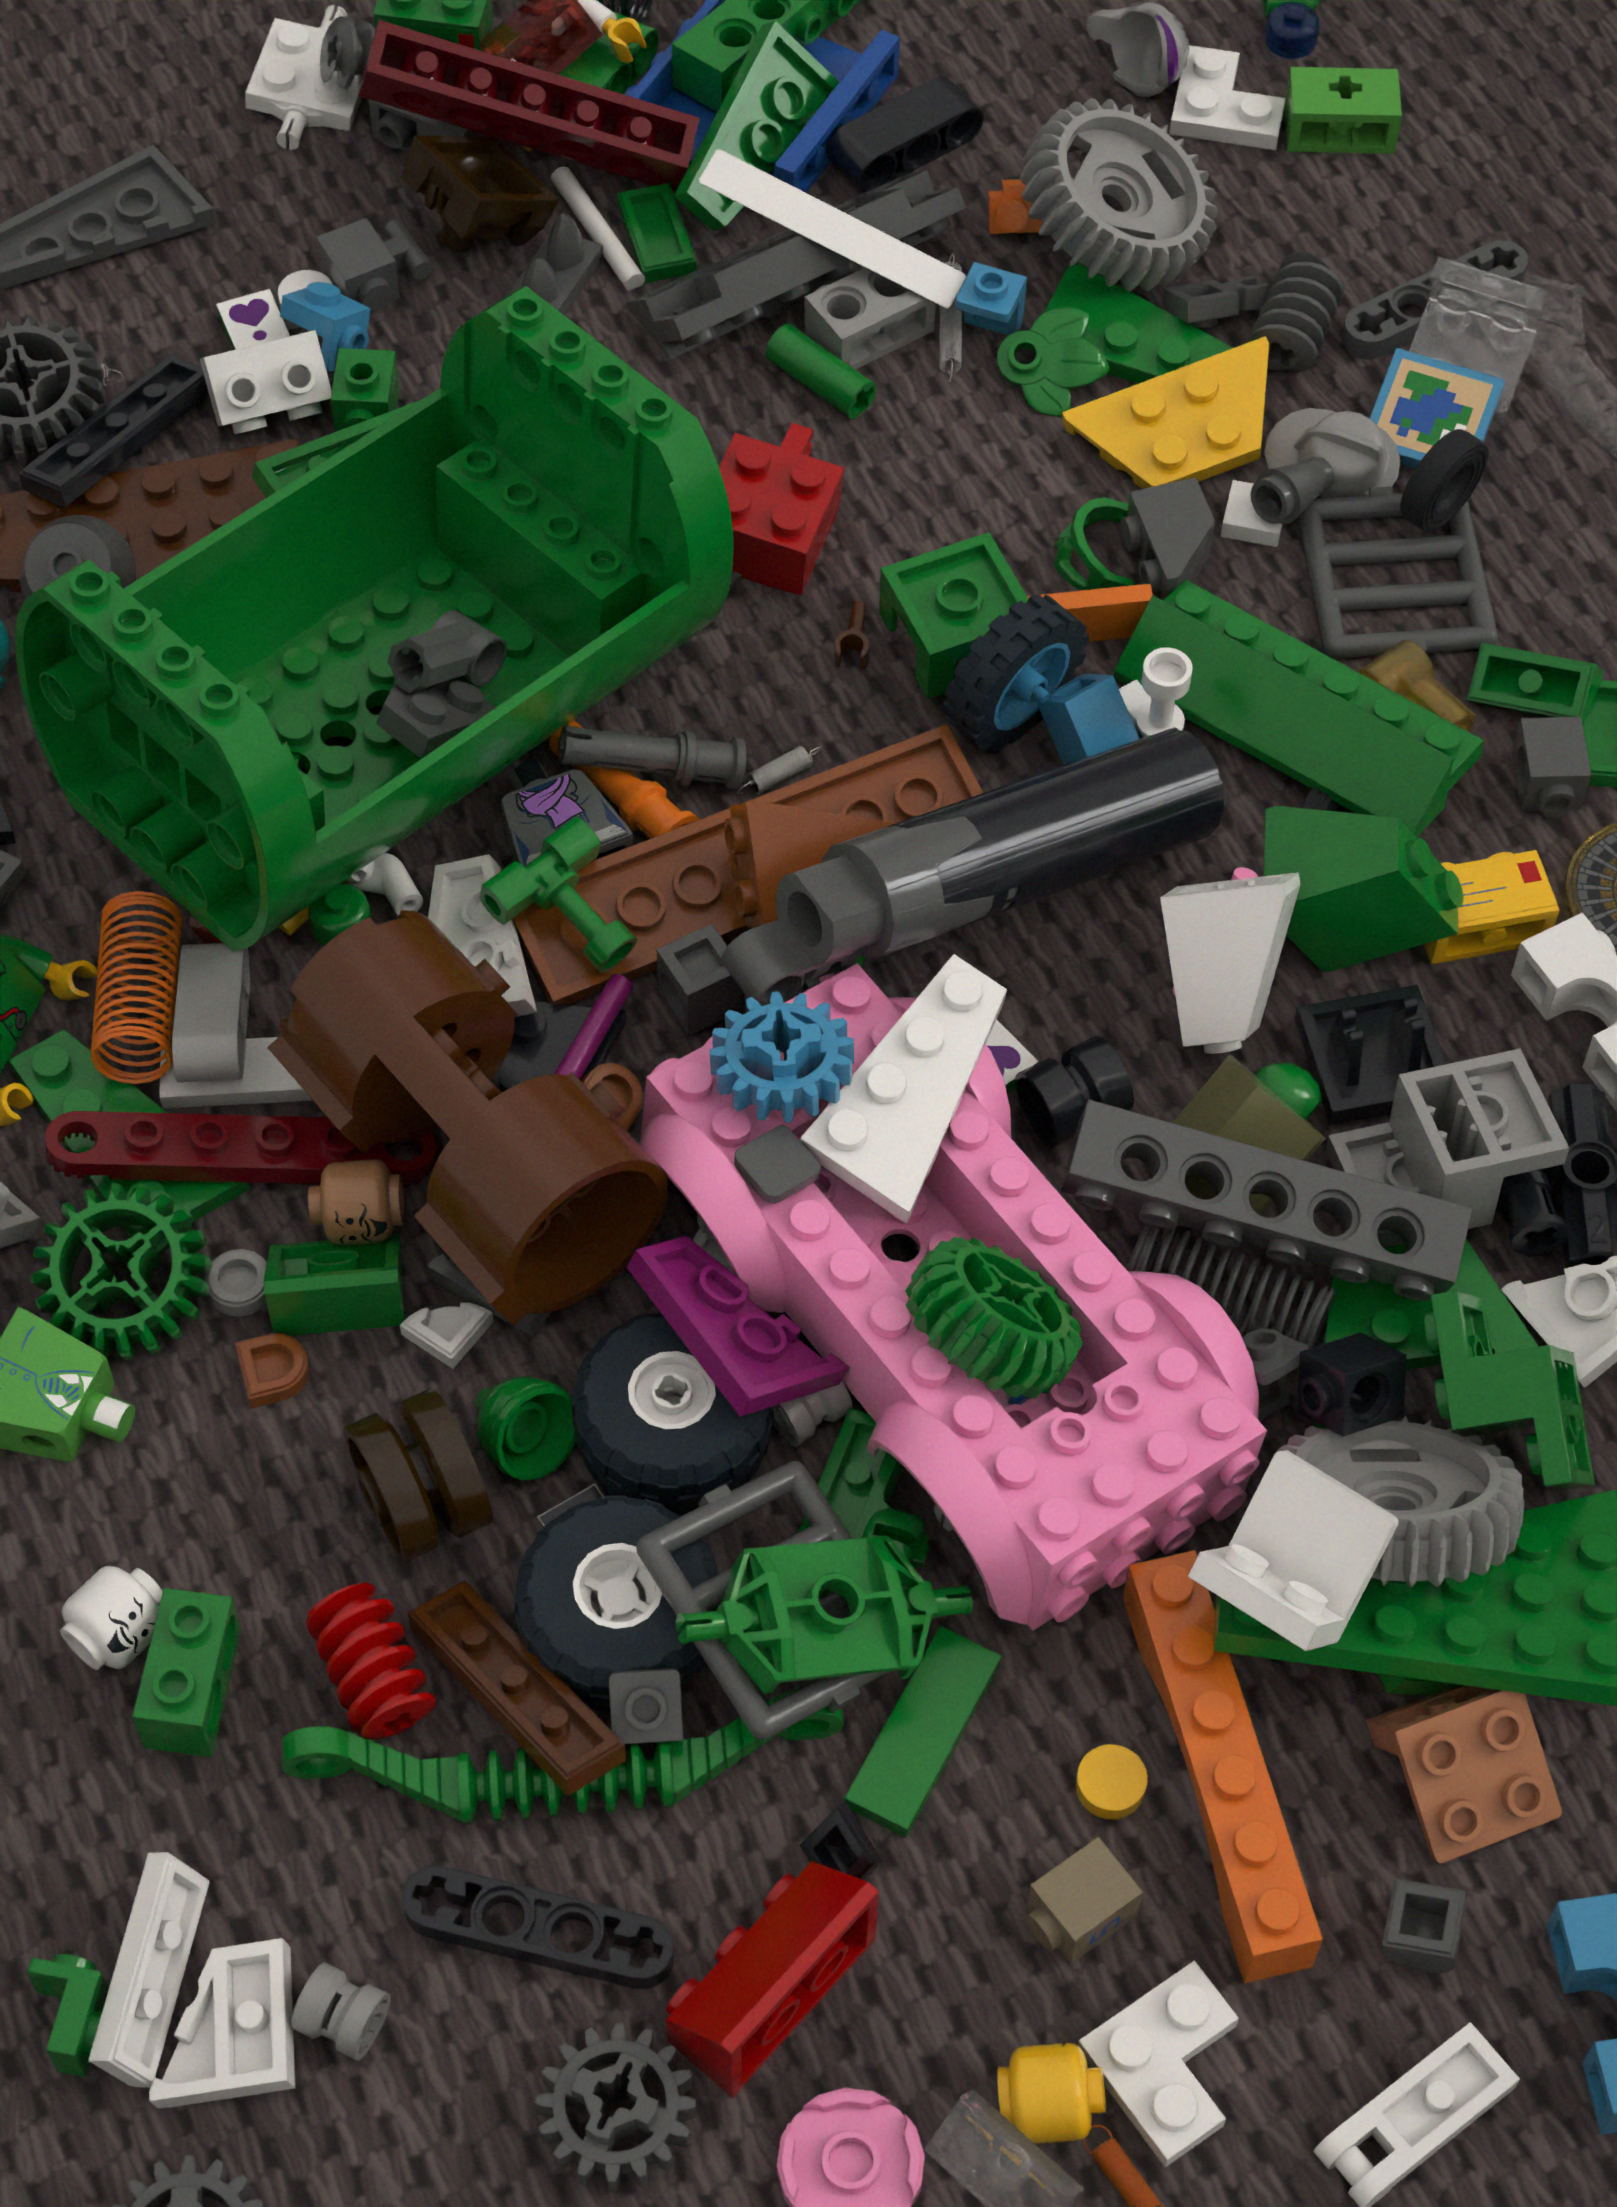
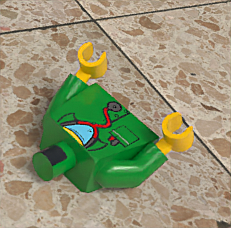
M0 934V1075L46 991L40 983L43 978L49 980L53 994L60 1000L69 1001L89 997V993L75 987L72 975L74 974L86 979L96 977L97 969L93 964L85 960H79L59 965L51 961V953L17 937ZM12 1083L0 1088V1127L21 1121V1117L12 1111L9 1105L23 1109L33 1104V1096L24 1085Z

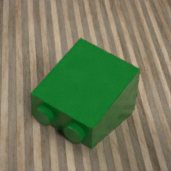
M1278 805L1266 809L1264 876L1299 872L1301 885L1286 936L1322 972H1331L1458 934V908L1463 905V890L1458 877L1453 871H1447L1432 855L1426 841L1422 838L1418 839L1399 818Z

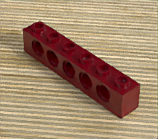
M382 20L378 21L370 45L358 93L359 97L647 184L655 186L670 183L673 191L676 190L688 169L700 119L699 117Z

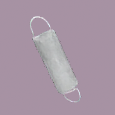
M799 746L748 773L749 782L742 786L739 791L749 783L751 786L756 783L759 791L755 794L758 795L808 769L813 764L811 752L820 748L813 753L816 754L822 749V746L811 750L809 755L802 746Z

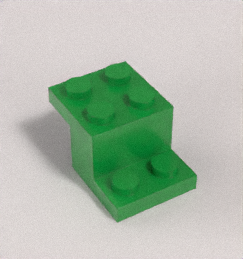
M1458 1290L1431 1295L1433 1312L1425 1313L1424 1322L1430 1350L1432 1353L1440 1352L1444 1379H1437L1435 1382L1436 1401L1441 1418L1443 1420H1451L1452 1430L1477 1435L1535 1426L1536 1433L1527 1435V1452L1531 1470L1534 1475L1543 1474L1544 1486L1563 1489L1594 1486L1595 1480L1574 1352L1552 1345L1493 1354L1484 1299Z

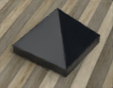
M847 1803L839 1804L799 1845L809 1862H816L865 1880L883 1862Z

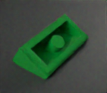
M1481 643L1467 701L1550 718L1581 717L1583 724L1601 685L1604 671L1595 663Z

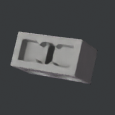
M863 267L861 270L832 284L823 285L813 293L805 296L804 334L852 368L857 369L933 332L936 303Z

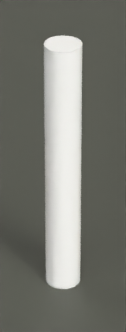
M565 166L556 169L551 175L552 183L593 242L603 245V256L624 287L630 291L642 286L645 281L644 275L571 170Z

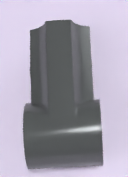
M450 610L435 622L429 632L408 637L404 641L392 644L387 664L391 667L394 674V683L408 693L417 692L461 677L475 686H483L489 683L501 669L507 654V644L504 639L459 611Z

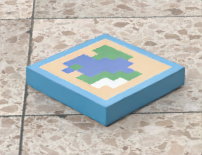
M1396 348L1370 419L1373 420L1376 426L1385 430L1397 445L1401 461L1400 465L1415 469L1432 446L1444 435L1455 429L1465 430L1484 443L1504 390L1505 379Z

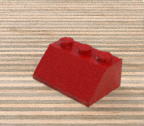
M813 1861L797 1878L791 1873L786 1874L776 1883L765 1898L763 1907L766 1911L748 1930L743 1925H740L723 1941L715 1954V1960L718 1963L704 1979L699 1982L697 1979L691 1978L674 1994L666 2008V2012L669 2014V2017L666 2019L667 2042L673 2045L684 2057L733 2098L876 1940L879 1891L865 1880Z

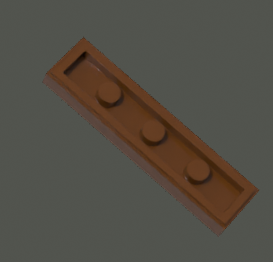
M465 1580L408 1612L410 1630L567 1796L626 1761L625 1744L557 1674L554 1675L539 1664L538 1657L527 1651L519 1635Z

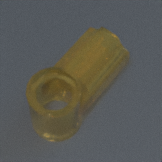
M1400 641L1357 671L1468 732L1474 726L1476 715L1434 678L1435 672L1430 659L1421 647L1412 641Z

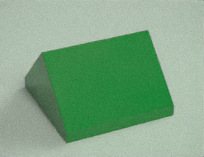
M392 1234L387 1242L380 1244L335 1246L329 1240L270 1245L263 1284L273 1333L294 1336L400 1326L406 1319L400 1234Z

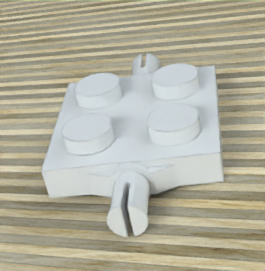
M335 5L326 8L321 26L318 28L275 18L245 92L246 108L272 114L283 121L276 140L284 149H286L288 141L289 150H294L299 146V141L305 127H329L347 131L351 130L362 97L358 96V76H354L351 86L346 90L341 89L338 85L337 71H334L332 77L326 83H323L320 73V54L326 31L334 19L340 16L348 17L346 11L339 6L336 14Z

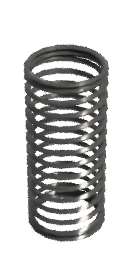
M1145 1225L1132 1252L1127 1271L1149 1272L1163 1235V1228ZM1177 1227L1168 1230L1153 1273H1160L1174 1242ZM1190 1229L1185 1231L1180 1239L1168 1274L1175 1275L1191 1238ZM1202 1236L1197 1238L1182 1276L1186 1280H1189L1205 1242ZM1214 1243L1210 1245L1196 1281V1285L1201 1288L1219 1245ZM1231 1247L1225 1249L1207 1293L1213 1299L1232 1254ZM1245 1251L1239 1254L1225 1292L1219 1302L1225 1312L1231 1292L1246 1259ZM1258 1257L1253 1259L1239 1297L1229 1314V1318L1236 1328L1245 1297L1260 1263ZM1272 1263L1266 1266L1255 1297L1238 1327L1240 1334L1245 1330L1244 1336L1252 1330L1260 1300L1274 1268ZM1286 1268L1281 1270L1269 1302L1254 1330L1261 1329L1262 1327L1268 1328L1275 1302L1288 1273ZM1300 1274L1295 1275L1284 1305L1272 1327L1273 1330L1282 1333L1290 1305L1300 1284ZM1314 1279L1308 1282L1298 1310L1285 1336L1294 1340L1296 1339L1301 1319L1315 1286ZM1328 1285L1320 1289L1306 1319L1298 1341L1308 1345L1309 1349L1316 1347L1327 1321L1328 1311L1334 1301V1287L1329 1289Z

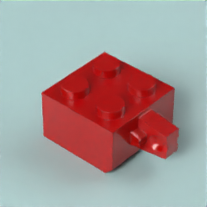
M795 423L791 424L780 447L734 433L719 466L732 517L734 536L732 571L742 574V578L802 595L838 512L844 467L810 457L814 429Z

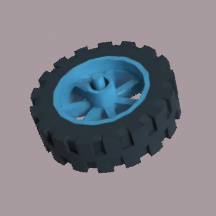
M1039 594L1030 596L1027 603L1021 600L1010 607L1007 615L1003 617L1000 614L989 624L990 630L983 637L979 635L969 648L972 651L966 659L960 660L954 671L957 675L955 680L948 683L945 695L949 699L943 703V712L947 715L946 720L983 751L988 752L989 749L999 751L1004 748L1007 742L1012 745L1023 736V733L1029 727L1032 729L1039 724L1043 718L1036 701L1039 700L1041 703L1047 702L1050 698V692L1075 679L1077 676L1075 673L1076 667L1083 664L1087 653L1083 648L1089 643V635L1085 632L1087 627L1049 595L1044 597Z

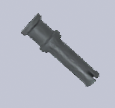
M563 725L559 738L558 753H563L558 757L559 764L657 773L659 775H668L671 781L683 786H688L691 781L724 784L728 791H739L746 769V743L744 738L732 737L729 742L696 739L694 732L682 731L681 734H676L674 738H660Z

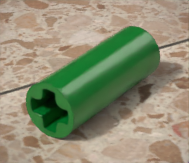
M785 324L770 338L765 351L766 358L847 417L855 419L870 407L876 395V384L795 326Z

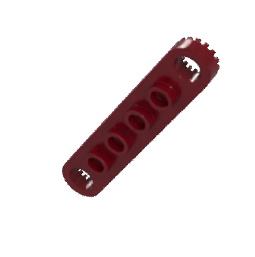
M71 1111L61 1114L52 1120L45 1132V1153L49 1165H53L54 1171L58 1173L64 1172L65 1177H71L72 1174L77 1175V1179L83 1178V1175H89V1177L92 1175L110 1176V1179L321 1184L322 1172L332 1162L379 1159L388 1165L391 1174H401L403 1186H407L412 1181L417 1184L421 1182V1178H427L430 1175L436 1160L437 1143L431 1131L419 1137L406 1140L407 1145L413 1143L415 1148L419 1147V1152L421 1153L417 1158L407 1161L398 1160L387 1152L390 1149V1145L392 1147L396 1146V1142H378L364 1154L337 1129L328 1117ZM75 1133V1137H79V1133H83L84 1138H87L89 1135L91 1141L95 1140V1146L86 1152L73 1153L65 1150L60 1145V1142L63 1143L65 1137L70 1139L71 1134Z

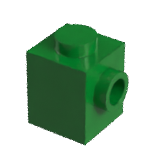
M338 349L331 393L335 432L397 409L400 386L395 351Z

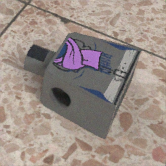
M536 760L524 762L512 771L510 781L515 791L505 794L500 800L503 830L512 862L517 861L523 866L529 864L541 855L544 839L576 816L586 822L601 841L598 857L594 860L633 846V834L630 828L583 771L572 769L550 778L543 764Z

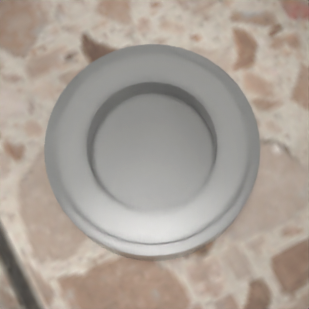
M244 1249L231 1250L215 1258L212 1261V1269L207 1271L205 1276V1282L210 1287L208 1296L213 1306L220 1312L230 1316H246L260 1310L267 1303L263 1284L267 1265L265 1259L253 1251Z

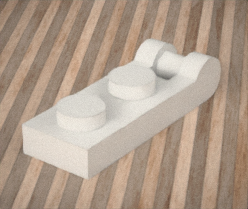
M1470 2022L1332 2131L1314 2149V2153L1328 2170L1334 2167L1339 2170L1352 2186L1348 2194L1359 2207H1371L1385 2196L1394 2185L1514 2090L1520 2078ZM1371 2135L1388 2154L1375 2167L1358 2148Z

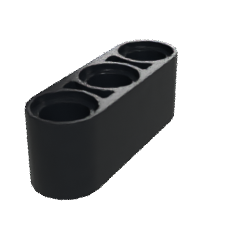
M940 76L843 125L833 134L828 142L826 149L827 158L862 193H865L897 177L911 173L972 141L983 126L984 113L948 77Z

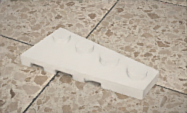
M953 954L852 1075L851 1084L842 1087L840 1090V1100L836 1104L830 1102L802 1135L800 1141L820 1165L907 1224L924 1181L928 1177L948 1126L953 1120L972 1071L975 1070L1003 1006L1007 989Z

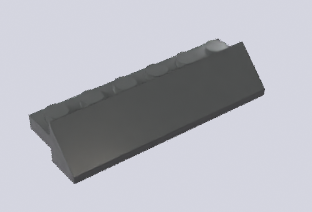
M928 170L904 174L834 206L836 209L911 247L949 230L951 223L948 216L966 208L959 187L935 191ZM786 228L626 302L631 313L670 360L813 293L823 285L832 284L861 270L864 266Z

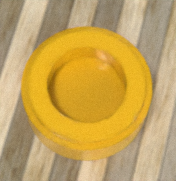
M1107 1744L1092 1749L1084 1756L1078 1767L1076 1777L1078 1799L1086 1810L1103 1819L1116 1820L1131 1815L1139 1808L1145 1796L1148 1781L1145 1765L1137 1754L1120 1745Z

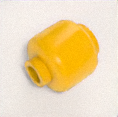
M1076 2044L1022 2046L1012 2053L1009 2066L998 2067V2096L1002 2126L1014 2127L1017 2137L1026 2144L1083 2140L1089 2135L1091 2130L1092 2114L1106 2113L1102 2067L1088 2068L1086 2056Z

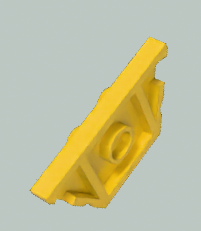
M1264 336L1062 412L1063 426L1072 436L1078 433L1097 447L1103 460L1116 470L1127 472L1132 477L1133 482L1142 489L1195 477L1200 482L1261 458L1269 353L1268 339Z

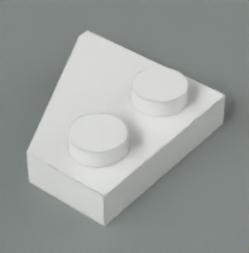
M283 1938L212 1949L198 1980L199 1990L197 1997L185 2009L174 2036L179 2042L162 2080L154 2079L149 2090V2101L157 2109L295 2089L293 2029L291 2028L293 2009L290 1946Z

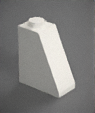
M1299 872L1177 886L1160 897L1183 1047L1203 1045L1204 1052L1208 1054L1240 1049L1242 1047L1241 1041L1247 1039L1260 1027L1300 889Z

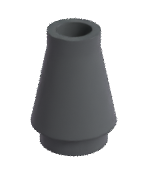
M1312 457L1307 461L1263 471L1251 489V502L1254 510L1261 519L1271 524H1288L1293 522L1324 490L1332 486L1334 482L1333 469L1324 458Z

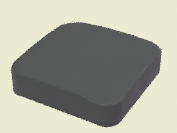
M779 1125L738 1148L734 1157V1165L761 1198L771 1204L779 1203L815 1182L819 1178L821 1165L790 1128L785 1125Z

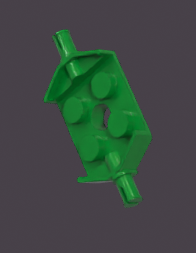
M888 1536L744 1549L733 1563L723 1601L717 1610L688 1614L679 1613L676 1618V1632L681 1631L678 1635V1640L681 1644L716 1639L725 1642L727 1649L764 1694H771L778 1684L783 1682L901 1670L899 1672L901 1679H907L920 1665L930 1622L939 1616L969 1615L973 1607L972 1596L967 1597L971 1592L967 1585L932 1589L931 1581H923L895 1542ZM830 1590L842 1596L848 1604L849 1617L844 1619L835 1618L827 1614L819 1603V1592Z

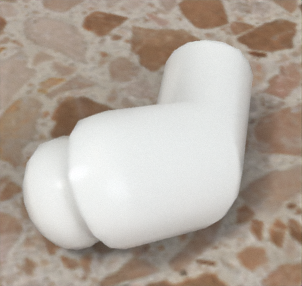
M384 853L346 879L348 884L361 891L386 895L398 916L401 910L417 912L423 905V898L402 862L394 855Z

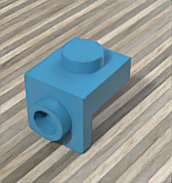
M973 262L956 301V308L964 311V323L1006 335L1019 331L1024 320L1027 277Z
M313 282L308 284L307 288L282 295L280 317L308 331L316 330L317 335L323 337L321 352L327 371L335 370L339 348H367L369 341L367 331L371 308L342 295L338 287L329 283Z

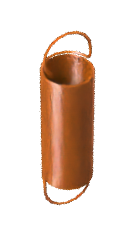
M1102 2125L1091 2126V2128H1105L1109 2132L1111 2139L1102 2143L1092 2153L1088 2149L1085 2139H1083L1084 2145L1088 2152L1093 2154L1095 2162L1099 2164L1098 2166L1127 2206L1157 2207L1160 2204L1164 2207L1119 2146V2143L1116 2142L1117 2140L1112 2139L1111 2132Z

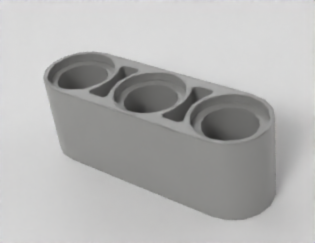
M224 943L182 945L172 1035L173 1066L177 1083L243 1079L250 998L248 948L232 951Z

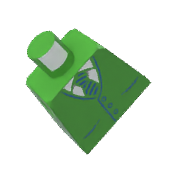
M20 1307L16 1309L0 1338V1449L71 1462L75 1460L89 1432L116 1442L123 1441L132 1426L135 1406L110 1396L115 1383L107 1358L94 1348Z

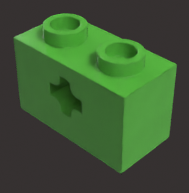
M1290 67L1284 104L1287 152L1395 154L1402 118L1398 69Z

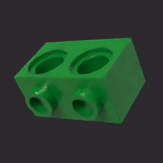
M169 1588L163 1589L133 1713V1720L143 1748L206 1757L213 1756L242 1630L232 1597Z

